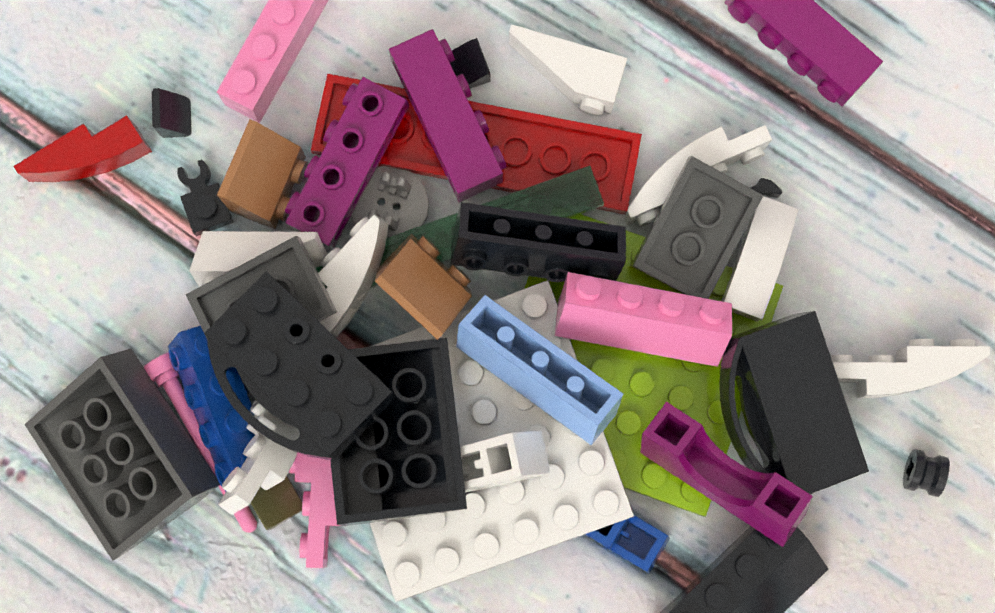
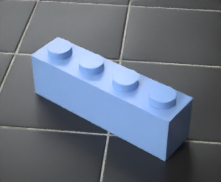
M486 295L459 323L456 344L458 349L590 445L595 442L616 416L623 397L622 392Z

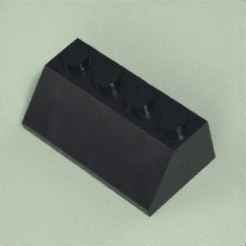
M750 526L660 613H784L828 570V567L810 540L798 527L784 547Z

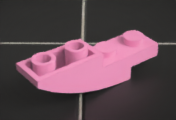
M297 453L289 473L295 474L294 482L311 483V491H304L302 515L309 516L308 533H301L300 558H306L307 568H326L330 526H339L336 520L330 460Z

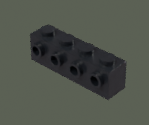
M461 202L452 233L450 265L463 266L473 271L483 269L504 272L510 276L525 275L546 278L551 282H563L566 279L567 273L571 272L617 281L626 263V227Z

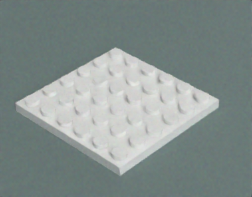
M548 280L493 300L577 360L571 340L555 336L558 306ZM472 309L459 313L440 337L447 338L460 447L512 432L542 431L550 473L466 492L467 509L370 523L395 602L635 517L604 431L590 445L456 347L458 325ZM424 327L372 346L436 338Z

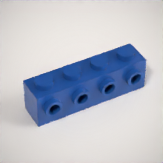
M201 326L181 331L168 345L169 358L173 368L179 374L184 387L186 402L195 414L199 424L200 437L205 447L210 451L215 464L214 469L217 480L222 486L228 475L236 467H242L247 459V456L243 454L244 449L255 434L246 428L248 423L233 408L223 393L211 364L207 338ZM230 368L226 372V377L242 404L250 411L252 405L236 368Z

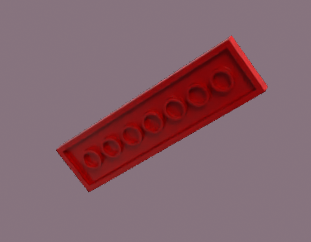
M327 73L311 146L312 154H322L327 145V142L323 141L327 128L334 119L340 120L346 109L342 102L349 87L353 83L358 85L361 80ZM376 83L406 99L410 105L378 167L387 166L407 170L414 174L448 180L405 89ZM468 101L473 112L477 110L482 112L489 128V132L484 135L491 148L496 145L498 146L506 162L507 168L502 170L503 183L491 189L626 215L642 134Z

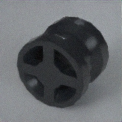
M913 449L905 465L903 475L904 489L915 491L920 488L926 490L928 495L939 497L943 493L948 480L950 468L948 457L938 455L932 458L926 456L922 450Z

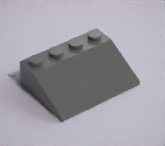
M132 349L100 357L24 424L112 561L118 559L192 508L220 486L217 477L154 382L148 376Z

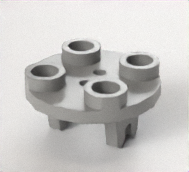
M387 166L377 167L351 215L354 226L363 218L367 217L370 219L373 215H376L389 224L386 244H402L411 233L416 235L420 232L427 220L429 199L426 188L419 178L410 171ZM381 199L385 200V204L382 206L378 205V201ZM396 204L400 205V209L397 211L393 209Z

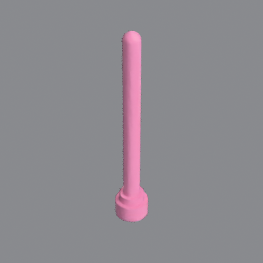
M169 352L147 363L144 369L150 379L157 383L158 387H164L193 442L215 474L214 461L209 449L202 442L198 421L193 410L190 409L186 402L184 389L178 380L179 374L171 364ZM220 485L218 487L224 496L225 490ZM249 506L234 513L244 532L251 533L256 530L257 521Z

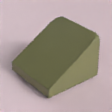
M286 476L285 480L268 490L260 487L251 501V505L266 530H272L302 512V501L288 476Z

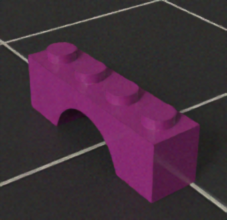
M668 402L663 405L642 433L641 454L782 547H784L808 511L813 498L812 495L776 472L769 474L760 473L739 464L712 442L702 424Z

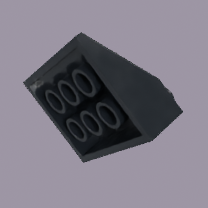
M447 338L348 349L392 391L395 399L336 460H330L337 525L350 526L467 509Z

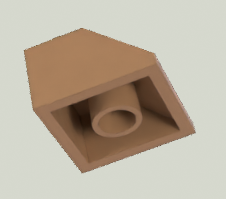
M249 119L217 196L232 213L276 229L279 220L285 221L288 216L285 213V209L290 200L289 196L294 184H301L304 179L308 162L304 161L306 156L302 148L262 124Z
M411 233L377 269L375 282L438 340L472 297L471 289L467 286L471 280L456 265H452L450 268L445 266L437 258L441 254L440 250L429 239L422 236L418 240Z

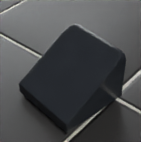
M477 38L452 50L455 61L451 62L450 65L456 76L463 74L470 89L491 82V74Z
M153 88L152 126L162 138L188 137L191 135V101L186 96L160 88Z

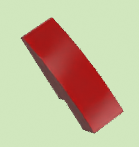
M126 115L97 134H94L83 123L13 167L19 175L29 182L79 180L104 174L128 165L151 153L152 150L137 126Z

